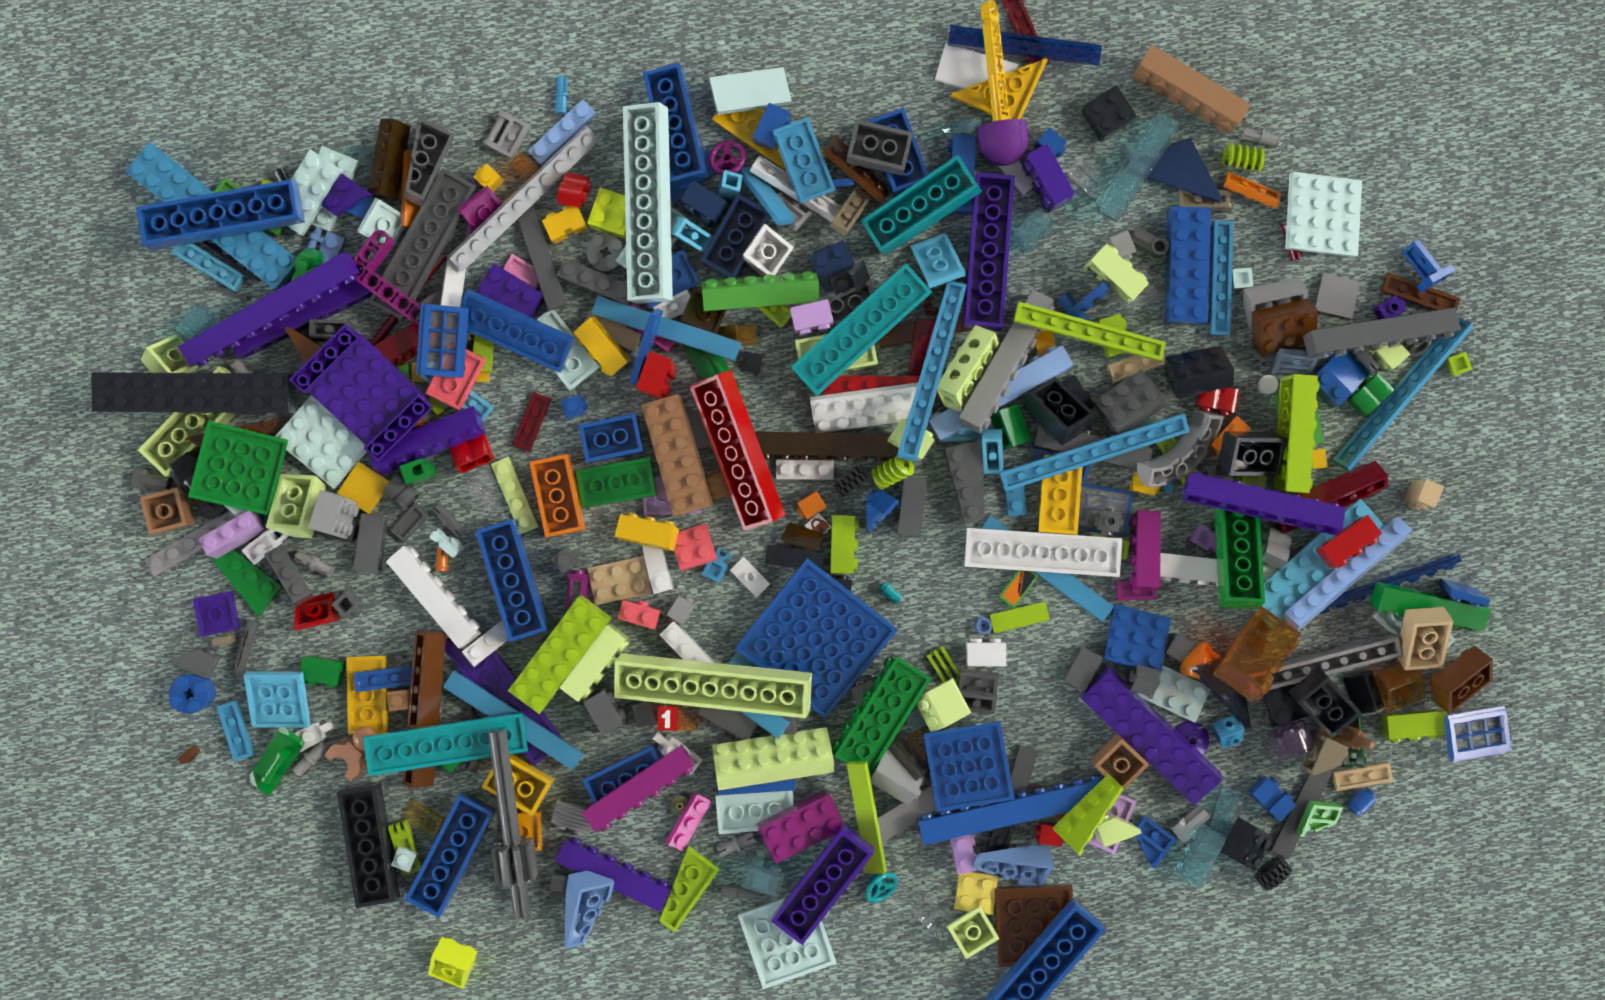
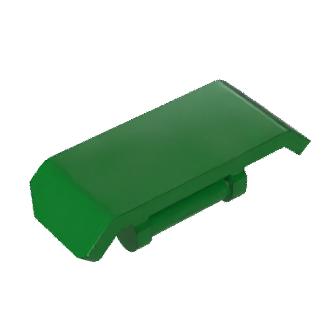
M682 344L702 380L730 371L723 357Z
M281 726L249 775L251 784L266 796H270L305 745L304 740L289 729Z

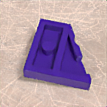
M341 173L321 203V206L339 217L347 209L358 205V201L365 197L369 198L372 194Z

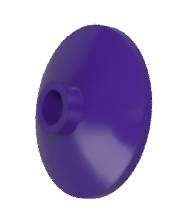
M1186 721L1175 728L1187 741L1190 738H1194L1195 742L1192 745L1202 755L1207 751L1209 735L1201 724Z

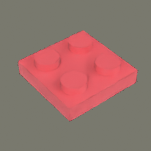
M706 523L678 533L674 552L681 572L718 560Z

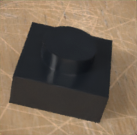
M744 351L740 370L759 374L763 355Z

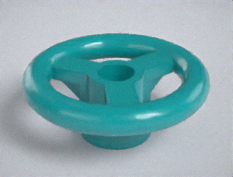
M892 872L872 875L864 891L865 899L870 903H878L887 899L898 886L897 875ZM891 878L893 882H887L885 879ZM888 889L884 894L879 896L880 893Z

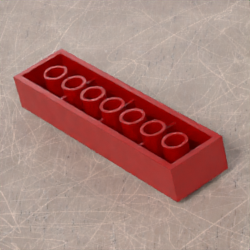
M732 370L691 385L690 389L743 530L752 529L786 516Z

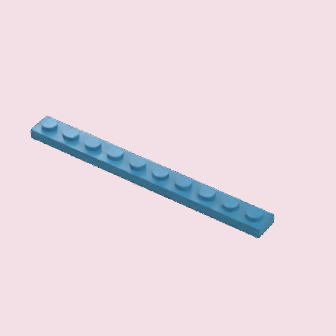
M953 281L947 282L897 454L898 458L914 462L918 460L967 284Z
M1458 317L1461 330L1454 333V337L1449 339L1436 338L1427 351L1394 387L1395 390L1380 403L1333 458L1335 464L1351 471L1472 330L1473 325L1471 322Z
M1180 413L1001 471L999 475L1004 491H1008L1190 431L1185 414Z

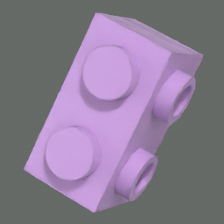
M828 299L790 308L795 333H800V335L809 334L812 329L817 328L819 331L827 330L830 328V325H833Z
M974 835L950 839L957 874L977 871V869L972 867L977 857V853H973L972 848L975 845Z

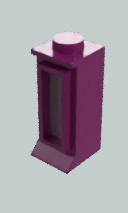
M573 570V573L567 574L565 614L580 595L588 599L589 574H584L585 570Z

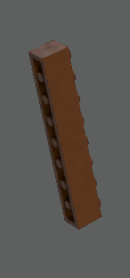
M436 629L415 630L407 729L439 724L443 665L445 663L444 653L447 642L446 633ZM435 766L403 772V784L409 787L433 786Z

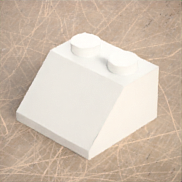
M764 224L742 256L748 265L762 277L768 274L775 276L794 247Z

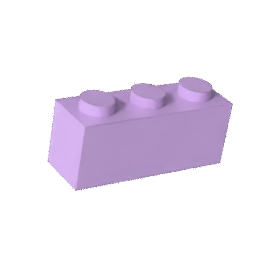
M246 511L199 538V541L207 556L218 559L265 532L267 528L259 513Z

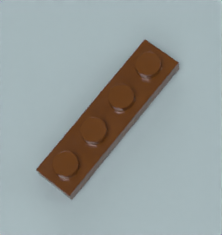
M1392 273L1385 275L1380 292L1391 296L1397 295V297H1401L1405 301L1433 311L1455 308L1457 311L1461 298L1434 288H1429L1421 293L1417 289L1420 283Z

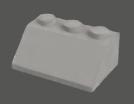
M1300 277L1243 289V307L1250 333L1252 332L1253 311L1307 298L1308 289Z

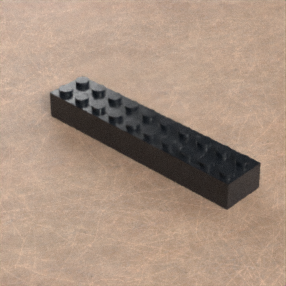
M91 372L92 412L296 413V386L289 380L294 374Z

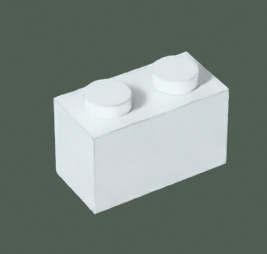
M970 638V642H966L965 665L1006 666V643L1001 642L1000 638H989V642H982V638Z

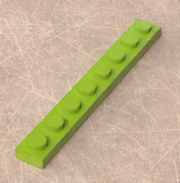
M1023 302L1017 303L1013 322L1158 362L1162 361L1166 344L1164 341Z

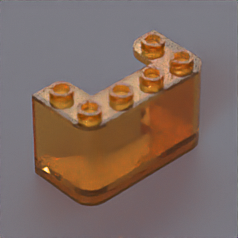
M1261 606L1244 625L1212 674L1251 702L1259 701L1271 689V683L1274 680L1272 674L1274 671L1277 673L1284 663L1281 662L1283 657L1286 659L1299 645L1300 641H1298V638L1302 633Z

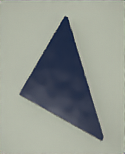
M1191 137L1123 168L1124 172H1130L1139 175V177L1163 183L1165 186L1177 190L1181 189L1190 192L1192 195L1201 196L1204 199L1208 198L1219 203L1223 202V198Z

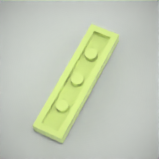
M510 457L492 463L493 471L514 520H517L521 535L538 528L539 525Z

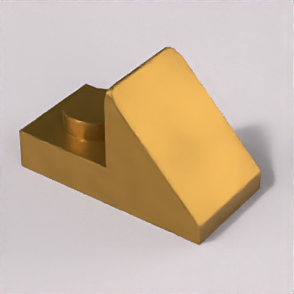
M737 324L719 327L718 335L742 343L741 345H757L756 325L737 326Z

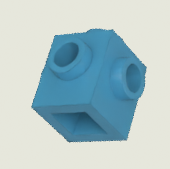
M1234 715L1212 723L1213 734L1222 749L1244 741V726L1241 721L1238 722Z

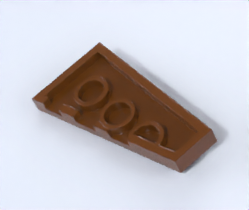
M836 134L822 153L881 203L889 192L886 185L869 168L846 163L849 147Z

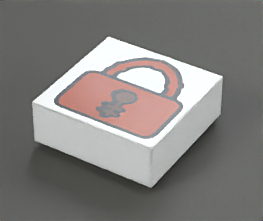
M819 513L805 525L806 528L823 534L831 528Z

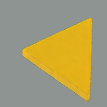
M1044 58L1041 61L1005 73L1010 119L1022 118L1048 59ZM988 80L951 94V98L992 116Z

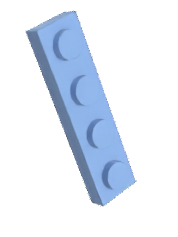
M582 99L528 152L543 166L597 115L596 112Z

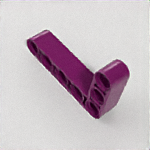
M377 230L372 233L353 259L358 269L362 268V273L355 276L356 281L409 320L419 325L420 320H417V315L420 313L421 306L375 273V270L394 245L393 238L383 230ZM386 237L385 242L380 245V239ZM374 252V257L368 260V255ZM374 279H377V280H378L377 285H375L374 287H372V286H371L372 281H373ZM393 290L392 296L387 298V292ZM408 301V306L402 309V303Z

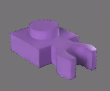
M1199 524L1189 540L1206 551L1210 548L1211 552L1216 554L1215 533L1204 525Z

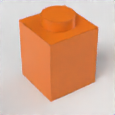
M816 491L798 502L799 507L796 510L801 518L806 517L808 520L826 509L827 506Z

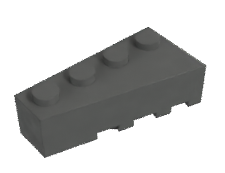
M420 116L416 127L404 199L422 206L453 142L455 134Z
M871 280L867 281L858 293L855 288H851L828 299L833 318V325H830L829 329L835 328L873 293ZM818 328L811 330V332L819 331Z
M982 439L943 450L963 524L984 519Z

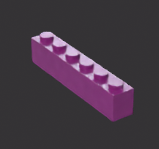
M681 744L584 809L582 814L594 832L599 829L603 832L611 826L610 822L615 818L618 821L627 815V810L632 807L635 810L644 804L642 800L648 796L651 799L658 795L661 787L665 785L668 788L676 782V777L681 774L684 777L692 772L693 769L691 767L695 763Z

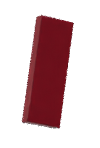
M916 318L908 375H921L936 320Z
M533 392L512 445L531 452L551 403V398Z

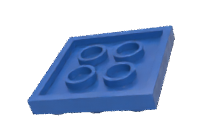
M1114 604L1103 660L1131 668H1136L1138 664L1159 670L1161 674L1171 618Z

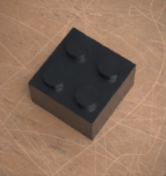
M1117 85L1085 104L1081 110V113L1101 143L1133 123L1137 118V115Z
M1238 817L1220 852L1240 864L1255 870L1261 864L1262 856L1265 850L1270 847L1273 836Z

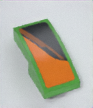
M1018 570L998 597L1014 609L1035 582L1038 575L1032 571Z

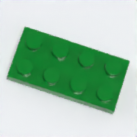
M651 457L576 470L581 508L657 496Z

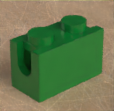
M1018 404L999 410L991 415L994 428L1002 429L1003 451L1031 440L1029 430L1025 425L1023 414Z
M421 458L400 466L406 485L417 486L437 479L435 475L438 473L434 462L431 463L430 460Z
M309 655L302 656L300 672H303L305 684L316 685L317 683H324V687L335 688L336 685L342 684L346 661Z

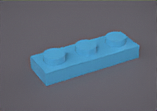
M238 700L217 706L234 762L255 755Z

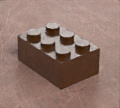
M1308 298L1252 312L1253 346L1261 356L1278 352L1280 348L1290 349L1305 345L1303 336L1312 330H1317V308Z
M1475 645L1469 650H1464L1460 657L1450 661L1442 671L1436 672L1431 677V700L1450 715L1493 681V659Z

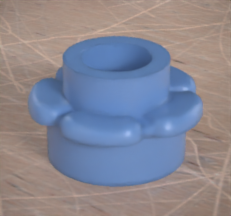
M984 616L977 618V621L974 623V629L977 630L978 634L985 635L992 631L990 618H985Z

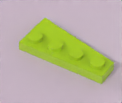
M690 845L659 922L674 933L720 870L719 866Z

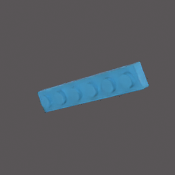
M1214 220L1212 222L1209 335L1229 336L1231 332L1233 221Z

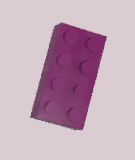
M823 790L757 823L756 826L771 859L777 864L834 835L843 822L831 794Z

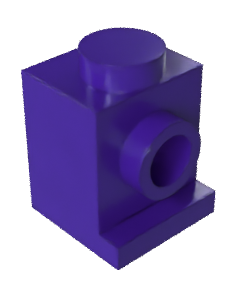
M1394 295L1373 307L1372 310L1378 320L1394 318L1406 312L1404 308L1406 303L1403 298Z

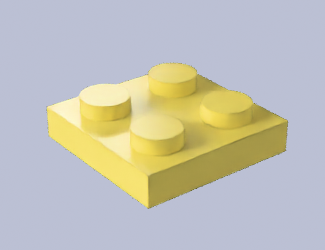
M982 872L958 874L954 909L971 911L980 905L985 914L993 915L998 875Z

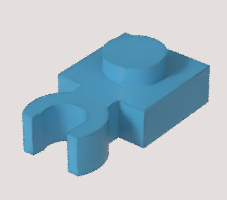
M721 547L716 550L718 560L707 563L702 573V576L719 584L728 568V565L724 564V562L728 561L731 557L730 551L727 552L726 556H721Z

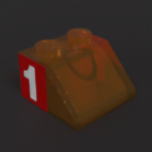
M661 703L658 706V730H698L699 722L683 705Z

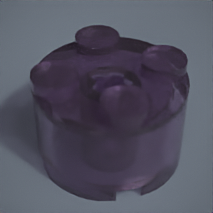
M1299 720L1290 725V722L1286 725H1279V729L1267 733L1279 760L1294 758V754L1300 752L1303 755L1315 747L1305 720Z

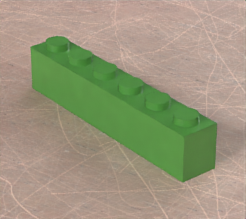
M810 271L803 272L802 274L785 273L780 276L771 274L764 277L747 276L742 279L732 277L725 280L708 279L705 282H701L704 311L819 301L817 273Z

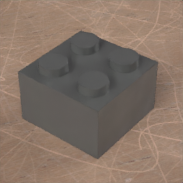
M609 687L583 702L602 736L623 725L627 721L626 717L628 716L624 707H619L616 702L618 698H614V690H610Z

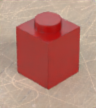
M1039 821V825L1035 826L1034 829L1036 841L1044 845L1059 847L1063 845V839L1052 829L1056 824Z

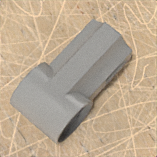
M1197 804L1185 816L1177 818V822H1172L1169 828L1184 843L1194 836L1195 830L1205 823L1210 816Z

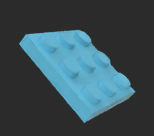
M247 671L244 674L252 727L280 728L283 726L285 728H308L311 725L303 672Z

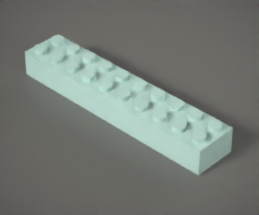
M659 102L623 106L627 301L634 303L673 301L668 107Z

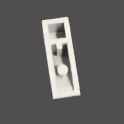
M642 545L653 594L674 589L664 550Z

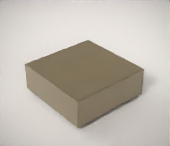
M237 634L211 639L212 646H221L238 641Z

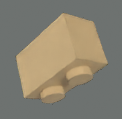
M1428 479L1413 480L1403 502L1409 504L1408 507L1416 511L1436 508L1444 486Z

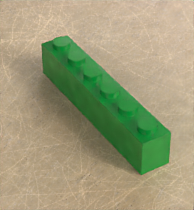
M1376 582L1369 603L1380 613L1394 612L1393 614L1399 617H1404L1405 610L1444 607L1453 620V628L1462 626L1464 629L1476 632V629L1485 631L1492 610L1483 605H1480V607L1472 606L1466 600L1458 602L1450 599L1448 596Z

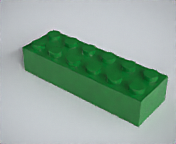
M1214 508L1219 608L1259 609L1265 603L1260 518Z

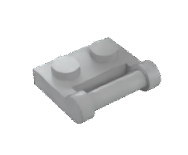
M500 110L497 114L499 117L487 139L484 138L482 144L513 160L530 125ZM505 120L509 121L498 143H494Z

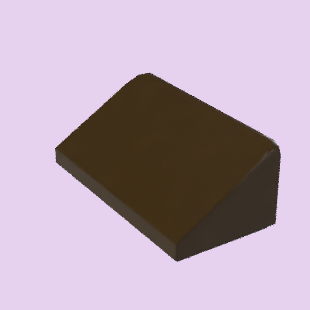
M789 523L781 536L782 541L815 552L822 547L824 539L823 533L794 523Z

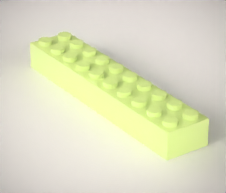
M621 653L615 660L614 698L807 718L811 703L812 673Z

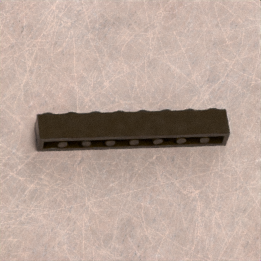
M757 431L756 433L765 459L779 456L781 460H791V456H798V460H810V457H818V460H829V457H837L838 461H848V457H856V461H867V458H875V461H887V458H895L899 451V448L887 441L891 434Z

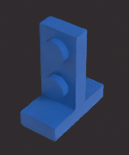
M1419 239L1412 242L1402 251L1403 255L1424 280L1417 286L1421 293L1444 281L1456 271L1452 265L1442 269Z
M1105 280L1078 303L1068 292L1057 301L1068 315L1091 321L1085 312L1094 305L1092 303L1094 299L1100 300L1108 294L1106 290L1111 285Z

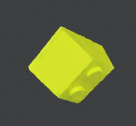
M441 937L431 957L428 975L464 989L478 951L474 950L471 946L461 945L451 938Z

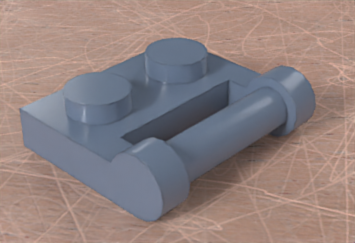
M1280 348L1274 362L1270 364L1269 373L1277 375V373L1311 375L1318 360L1316 357L1308 358L1307 351Z

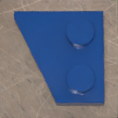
M1143 815L1136 824V827L1141 830V834L1135 837L1150 866L1155 869L1176 838Z

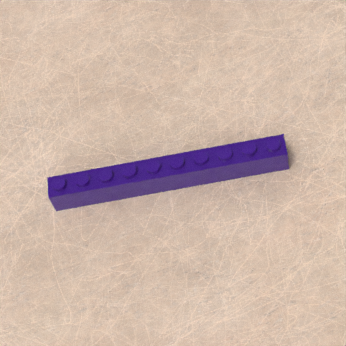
M341 253L179 345L178 348L190 367L196 365L202 367L209 363V358L213 356L218 358L225 354V349L229 347L234 349L242 344L241 340L245 338L247 340L252 339L258 335L257 331L261 329L265 331L273 327V322L279 319L281 322L289 318V313L292 311L299 312L307 307L306 303L310 301L315 303L323 298L322 294L326 292L330 294L340 289L338 285L343 282L345 284L356 280L355 276L360 272L349 253Z

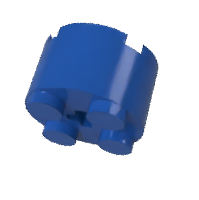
M194 673L177 677L169 690V704L182 713L189 714L202 711L213 703L216 696L215 686L210 678H203Z

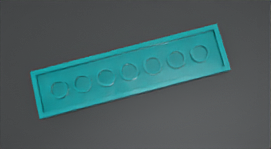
M905 264L793 364L791 369L818 396L925 300L932 291Z
M523 712L363 736L368 776L491 757L488 732L492 729H506L509 754L528 752Z

